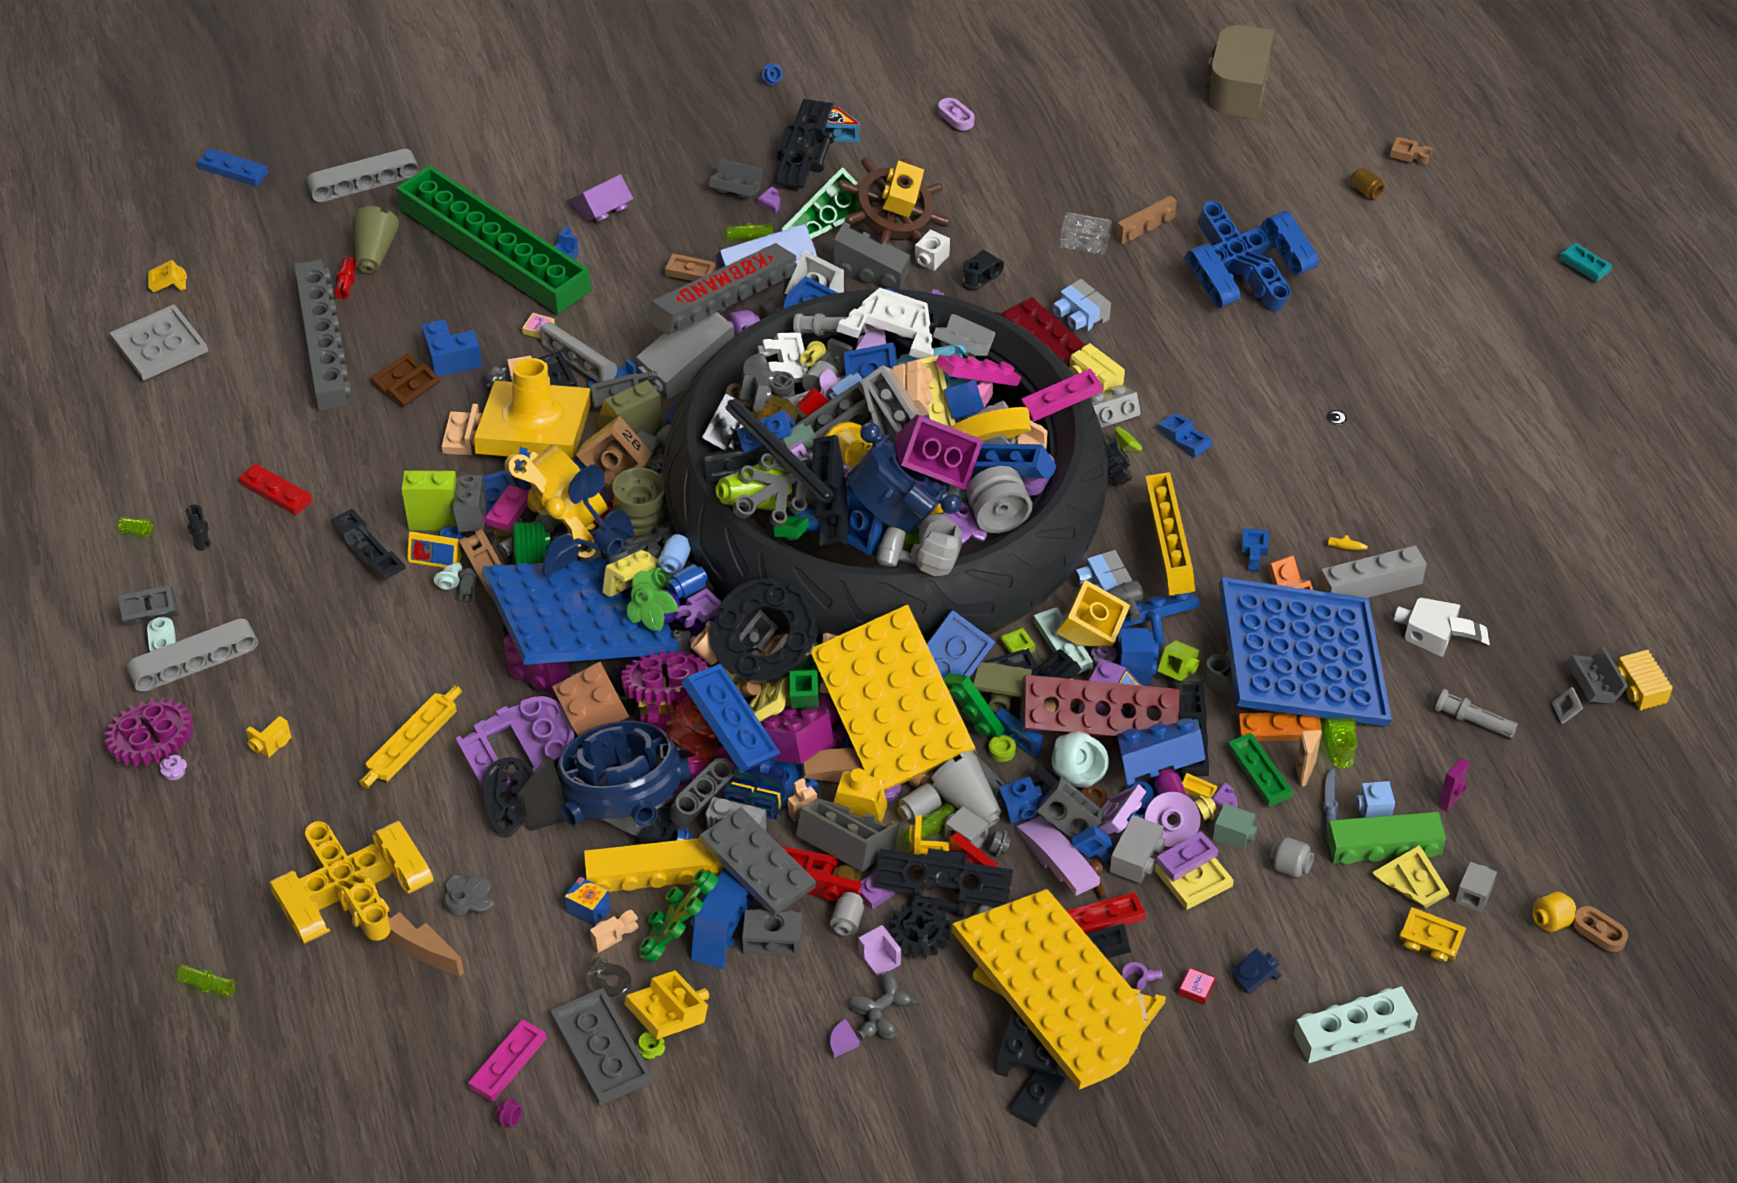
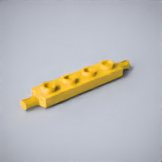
M453 685L445 695L435 693L365 763L366 769L369 772L359 780L361 786L368 789L376 779L388 782L457 712L453 701L462 694V690L458 686Z

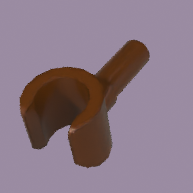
M1097 859L1089 862V865L1098 876L1103 873V867ZM1100 882V885L1095 888L1100 899H1104L1106 894Z

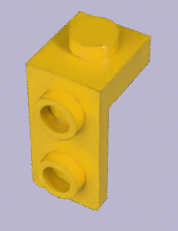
M916 815V824L910 825L909 853L927 855L928 848L949 851V842L921 841L922 815ZM914 867V869L922 870L919 867Z

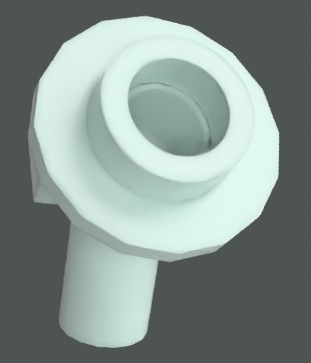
M456 562L446 566L443 571L434 576V583L444 590L457 587L460 581L458 572L462 571V565Z

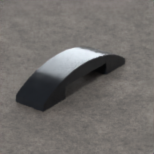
M353 509L331 519V524L351 553L374 576L381 580H386L406 569L405 564L393 551L387 552L367 530L365 521Z

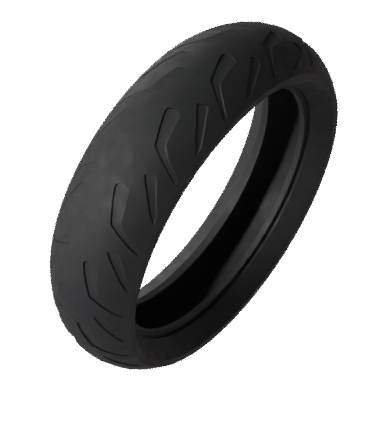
M878 289L835 293L787 307L747 327L724 344L707 360L688 385L674 412L664 450L663 483L669 516L676 534L688 539L691 548L688 557L694 565L704 569L708 581L723 598L742 584L757 579L771 578L787 584L790 583L805 595L814 609L817 619L816 642H818V645L821 644L823 634L825 633L839 636L907 604L925 642L950 609L984 634L989 635L1010 625L1043 603L1070 576L1088 550L1103 513L1108 480L1107 452L1103 441L1101 424L1089 398L1034 421V423L1041 425L1047 430L1046 451L1054 458L1056 465L1054 474L1033 502L1030 515L1020 526L1004 532L978 549L958 556L952 570L947 575L933 576L921 571L918 567L866 568L820 559L794 549L776 539L761 528L751 517L740 518L736 516L733 511V505L723 504L716 495V486L719 480L706 482L704 479L702 454L721 451L700 439L722 400L727 387L733 383L740 384L745 361L758 353L757 347L763 346V340H774L777 333H795L794 318L796 314L802 313L804 316H815L817 313H821L825 317H849V313L852 310L860 308L863 301ZM891 289L904 296L927 303L928 310H933L939 315L937 327L946 328L951 315L955 314L995 332L988 355H976L975 359L979 361L988 359L996 364L1006 362L1015 368L1014 372L1022 378L1018 386L993 383V395L989 401L994 405L1004 401L1009 408L1024 407L1022 398L1074 376L1073 372L1059 356L1055 355L1040 339L1005 317L983 307L949 296L914 290ZM885 330L886 344H894L896 359H900L902 354L909 353L893 340V332ZM836 332L825 333L822 336H816L815 333H804L801 336L804 351L807 350L811 342L819 341L825 345L827 352V344L831 338L851 346L852 350H856L859 339ZM939 339L931 343L932 349L944 346L940 344L941 340ZM778 354L765 357L767 363L779 362ZM802 382L794 384L795 392L804 389ZM761 608L778 626L776 632L789 634V621L783 612L776 608Z

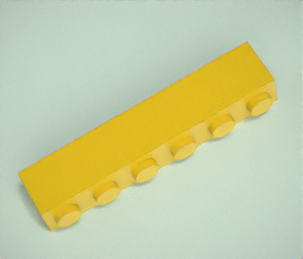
M1167 472L1145 476L1148 502L1169 596L1195 592L1193 567L1171 474Z
M699 838L584 851L587 880L607 889L609 892L633 891L649 887L660 888L676 884L688 885L693 883L692 879L700 869L710 870L719 877L725 868L699 842Z

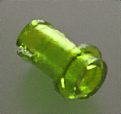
M121 517L118 524L120 533L139 534L141 537L151 535L154 528L153 522L147 517L142 519Z

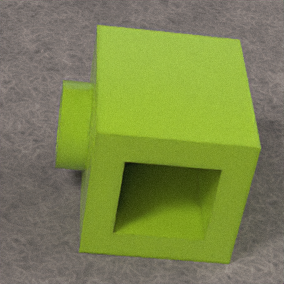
M1175 640L1165 647L1157 671L1182 681L1196 672L1199 666V660L1197 659L1199 650Z

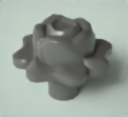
M498 366L491 368L484 377L487 381L486 388L493 387L494 381L507 382L505 380L507 368H499Z

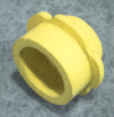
M1198 796L1199 799L1194 801L1199 810L1200 819L1202 821H1206L1209 818L1213 820L1214 812L1217 811L1215 803L1210 797Z

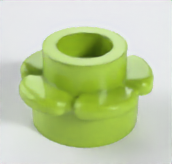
M649 1031L640 1036L639 1042L636 1045L640 1054L646 1059H654L656 1056H661L665 1051L664 1039H656Z

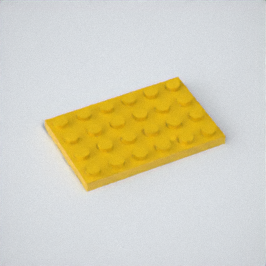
M908 604L813 648L811 654L867 776L877 777L882 780L884 792L940 767L950 759L955 760L961 757L960 754L963 752L976 750Z

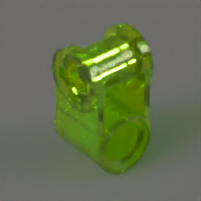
M1354 717L1326 718L1325 738L1328 742L1331 762L1340 768L1352 766L1355 760L1354 751L1358 745Z

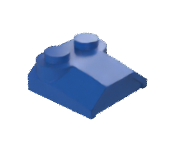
M850 485L846 486L848 511L847 543L867 555H876L878 546L886 532L885 527L882 525L883 521L863 505Z

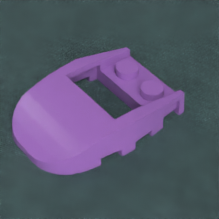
M539 696L522 700L520 705L511 708L505 706L497 710V714L485 722L482 720L474 725L475 731L462 739L460 735L456 737L459 749L462 751L483 790V779L486 770L492 763L498 760L486 737L511 726L534 768L532 770L535 778L558 764L564 749L574 740V729L563 707L556 700ZM513 776L508 777V781L502 783L506 785L507 790L512 789L514 785L517 786V783L513 781Z

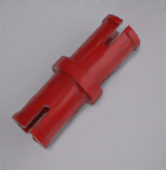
M348 256L343 257L340 271L336 275L337 285L334 294L339 299H341L342 292H344L343 299L349 297L350 287L355 280L356 260L350 257L348 264Z

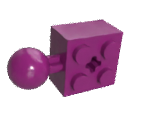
M824 693L819 695V707L803 709L792 708L791 705H786L779 714L769 716L763 720L762 726L780 751V754L772 760L802 764L834 742L831 727L836 725L841 717L830 694Z

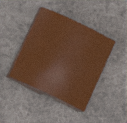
M406 353L372 376L370 383L390 400L405 407L440 383L441 379L425 363L420 365L409 353Z

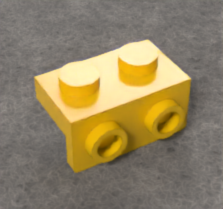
M1411 907L1403 931L1400 932L1399 939L1404 942L1403 946L1410 950L1419 952L1421 948L1431 952L1430 956L1436 960L1447 962V959L1454 961L1466 927Z

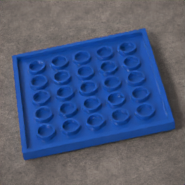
M608 559L573 560L564 568L547 576L543 571L544 563L496 564L483 567V579L524 665L650 656L651 653L660 655L661 651L669 654L672 650H675V654H677L679 644L673 638V633L667 623L663 625L661 631L657 632L646 627L642 620L637 623L630 621L627 615V605L632 600L631 592L633 587L611 597L602 592L606 566L609 565Z
M1226 577L1221 578L1219 591L1236 706L1389 726L1392 718L1369 598Z

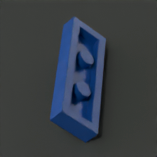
M210 148L197 161L199 169L256 187L268 174L266 165Z

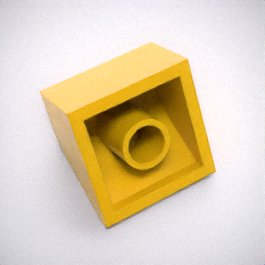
M1084 580L1072 595L1056 633L1078 646H1112L1130 605Z

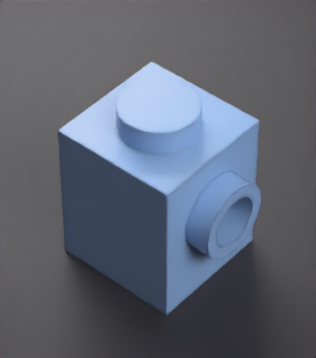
M1390 782L1362 783L1360 795H1356V807L1360 811L1361 817L1393 815L1395 801Z

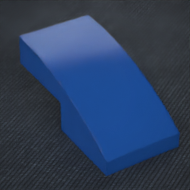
M1173 413L1158 424V428L1169 440L1193 457L1198 456L1212 446L1211 437L1195 430L1192 420L1177 413Z

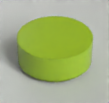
M1001 735L990 740L989 755L995 761L1007 762L1015 756L1016 744L1011 737Z

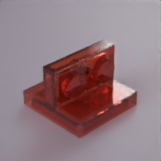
M689 695L681 703L675 700L671 701V704L667 706L666 737L707 762L712 763L717 757V744L719 740Z

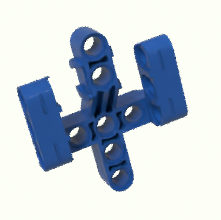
M1213 200L1204 204L1197 218L1198 225L1211 245L1205 243L1188 250L1184 257L1193 269L1194 275H1196L1210 299L1218 308L1241 299L1239 288L1233 280L1234 276L1232 273L1243 276L1245 283L1249 282L1254 290L1253 296L1260 298L1267 309L1280 311L1291 294L1290 287L1273 263L1272 258L1263 256L1274 247L1294 275L1302 274L1319 265L1316 251L1288 211H1282L1270 216L1262 222L1261 226L1240 234L1222 205Z

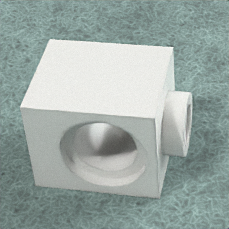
M930 229L915 245V263L935 271L949 256L950 238Z

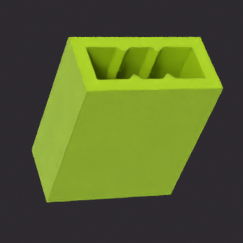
M404 471L402 494L409 530L441 531L448 526L457 527L453 510L457 485L455 471Z

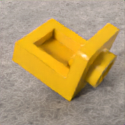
M281 716L261 733L251 726L246 729L249 747L254 752H260L268 758L279 748L284 747L291 738L288 721Z

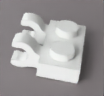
M777 333L774 340H763V346L757 347L758 353L764 354L765 357L778 354L779 362H768L773 374L785 371L793 375L794 383L802 382L809 369L808 366H805L807 361L802 364L800 356L804 352L801 334Z

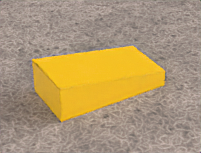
M1186 773L1182 782L1187 794L1195 797L1202 795L1205 798L1210 797L1212 799L1218 786Z

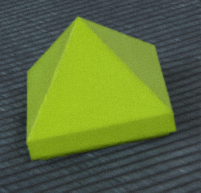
M1120 427L1115 428L1116 441L1119 442L1124 451H1141L1143 449L1129 432Z

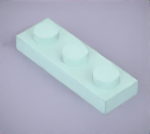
M1057 607L1034 615L1033 622L1053 653L1059 649L1063 650L1079 664L1082 669L1079 673L1093 668V660L1083 646H1078L1056 633L1063 618Z

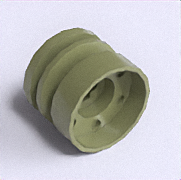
M641 467L622 471L615 477L612 484L613 510L621 509L629 516L635 536L656 532L655 526L664 523L666 519V499L662 476L654 470Z

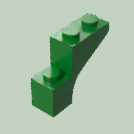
M812 654L797 671H790V699L792 708L819 707V669Z

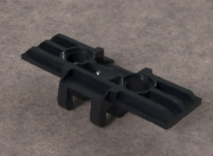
M803 99L796 120L793 121L792 125L786 127L777 150V159L780 163L773 184L804 189L810 171L822 172L824 170V161L828 149L835 139L832 133L824 132L834 106L833 103ZM806 123H815L813 128L808 129L804 127ZM817 143H821L816 159H814L813 153H808L810 146L814 147Z
M928 848L927 855L880 849L873 887L914 894V901H916L918 906H922L923 902L927 901L929 908L938 905V910L958 913V916L964 917L967 903L991 907L1007 904L1013 869L971 863L968 861L969 854ZM913 867H919L924 872L922 879L916 882L911 881L907 876L908 871ZM967 876L977 877L979 885L976 889L967 890L964 888ZM934 886L952 889L954 893L960 894V902L923 896L924 889H932Z

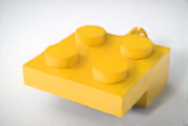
M674 970L652 978L649 988L626 995L624 1004L656 1039H660L704 1023L708 1004L704 1000L709 999V993L706 988L694 991L678 972Z

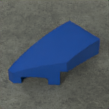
M566 226L558 234V243L554 247L575 260L579 254L578 238L573 236L571 228Z

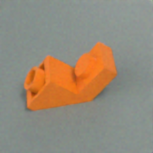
M1293 555L1267 563L1274 585L1313 590L1310 580L1300 579Z

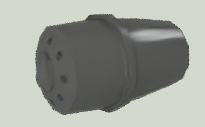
M1137 580L1127 583L1122 582V584L1106 590V592L1130 605L1128 613L1132 621H1137L1141 618L1136 602L1143 599V590Z

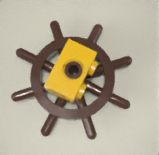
M864 157L861 160V164L868 174L863 178L860 186L846 181L838 183L839 189L856 195L855 203L858 212L846 216L845 222L853 224L863 220L869 228L881 235L880 244H883V242L888 244L890 238L905 239L910 237L917 244L923 238L920 232L925 229L929 221L943 226H949L951 223L948 217L933 212L932 194L942 191V184L936 183L926 187L922 182L924 169L910 165V161L907 158L901 161L898 160L895 168L876 169L870 159ZM876 185L882 194L869 189ZM868 199L881 204L871 207ZM916 200L919 201L921 208L915 206ZM884 212L886 214V219H883L878 214ZM912 214L919 218L912 222L909 216ZM895 217H898L903 224L894 223Z

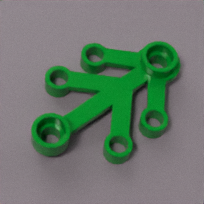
M700 869L692 879L694 887L681 903L680 901L684 893L677 887L669 890L665 897V900L670 903L667 915L659 909L651 913L648 918V923L652 925L650 936L645 938L639 947V957L643 961L648 960L650 963H653L659 959L665 950V944L672 939L678 938L684 932L686 926L682 922L690 916L696 915L701 910L703 902L696 896L699 892L703 895L708 894L718 882V877L710 870Z

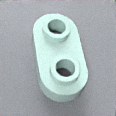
M158 617L149 622L147 633L150 652L176 642L175 628L171 619Z

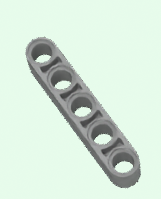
M400 149L311 173L306 179V184L313 199L317 202H324L410 179L419 172V166L412 151Z
M236 619L135 657L128 662L126 670L136 690L145 692L249 653L257 647L258 639L248 620Z

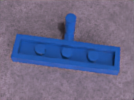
M1189 592L1166 597L1154 596L1147 602H1136L1141 618L1137 621H1132L1127 612L1121 628L1151 621L1153 639H1155V642H1158V645L1164 643L1161 617L1200 607L1199 599L1196 595Z

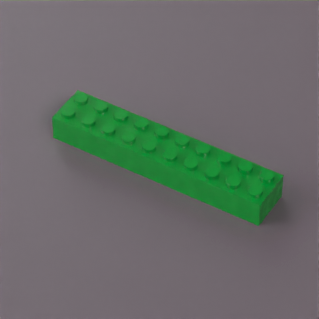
M429 165L396 187L399 209L557 315L592 291L590 270L434 167Z

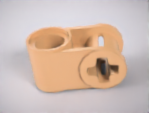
M708 621L705 624L706 628L697 637L693 636L690 639V648L709 665H713L718 659L711 643L712 622Z

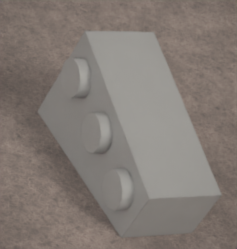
M882 365L864 378L862 384L873 422L879 426L881 434L883 436L889 435L887 439L896 445L895 436L916 414L921 415L893 369Z

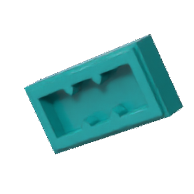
M1577 243L1572 244L1563 251L1559 259L1595 282H1598L1610 273L1613 266Z

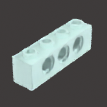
M1402 986L1395 989L1388 988L1370 997H1359L1341 1006L1333 1005L1325 1011L1315 1014L1308 1013L1296 1020L1293 1036L1307 1062L1311 1063L1414 1030L1418 1013Z

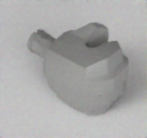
M935 514L927 516L919 527V544L913 545L910 554L911 558L917 562V566L921 571L933 576L947 575L958 558L962 545V531L946 515Z

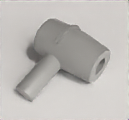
M887 527L878 546L876 561L885 567H896L898 560L918 567L917 562L911 558V553L902 550L906 534L903 530Z

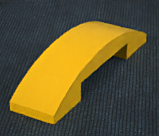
M1027 407L993 410L962 420L951 426V428L983 441L1002 434L1007 439L1031 431L1029 409Z

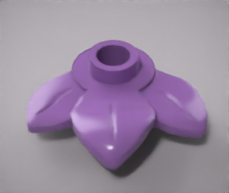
M961 502V508L957 513H940L952 519L962 531V544L971 536L979 541L985 540L987 531L981 529L970 505Z

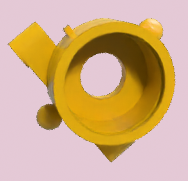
M550 444L538 455L533 451L529 458L521 454L508 456L504 464L506 472L510 476L529 482L532 486L528 491V508L533 512H538L540 515H549L560 522L562 521L567 527L568 534L572 535L574 540L580 538L594 542L593 536L588 530L596 527L592 523L596 519L584 505L583 500L574 504L568 496L569 485L574 476L580 471L579 467L554 444ZM515 460L523 462L521 464V472L518 470H513L516 466L514 463ZM599 493L592 498H588L590 505L599 516L607 510V505ZM587 546L586 551L580 549L577 556L591 557L596 550Z

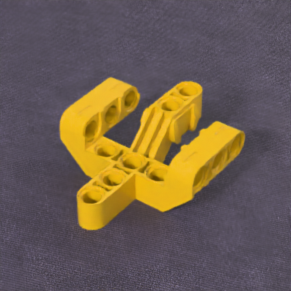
M317 821L308 825L305 830V836L310 854L318 865L319 870L300 879L297 877L296 872L292 870L269 881V885L280 908L304 945L330 932V929L326 928L319 910L337 901L341 903L344 911L349 910L352 914L354 928L361 926L365 935L374 941L386 938L391 930L387 913L389 912V907L384 899L379 897L375 883L388 878L393 872L408 895L433 883L434 879L427 863L399 821L375 831V834L372 835L374 844L348 856L330 827L324 822Z

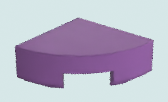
M774 187L769 188L758 198V205L776 214L781 205L778 191Z
M1224 782L1212 798L1216 808L1221 811L1224 803L1238 808V800L1234 789Z
M846 1019L841 1021L831 1034L830 1049L833 1058L860 1046L859 1039Z

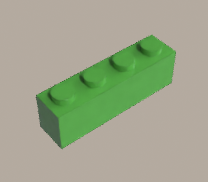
M1439 812L1329 821L1326 836L1333 864H1352L1363 861L1378 862L1396 859L1419 845L1427 857L1442 855L1446 841Z

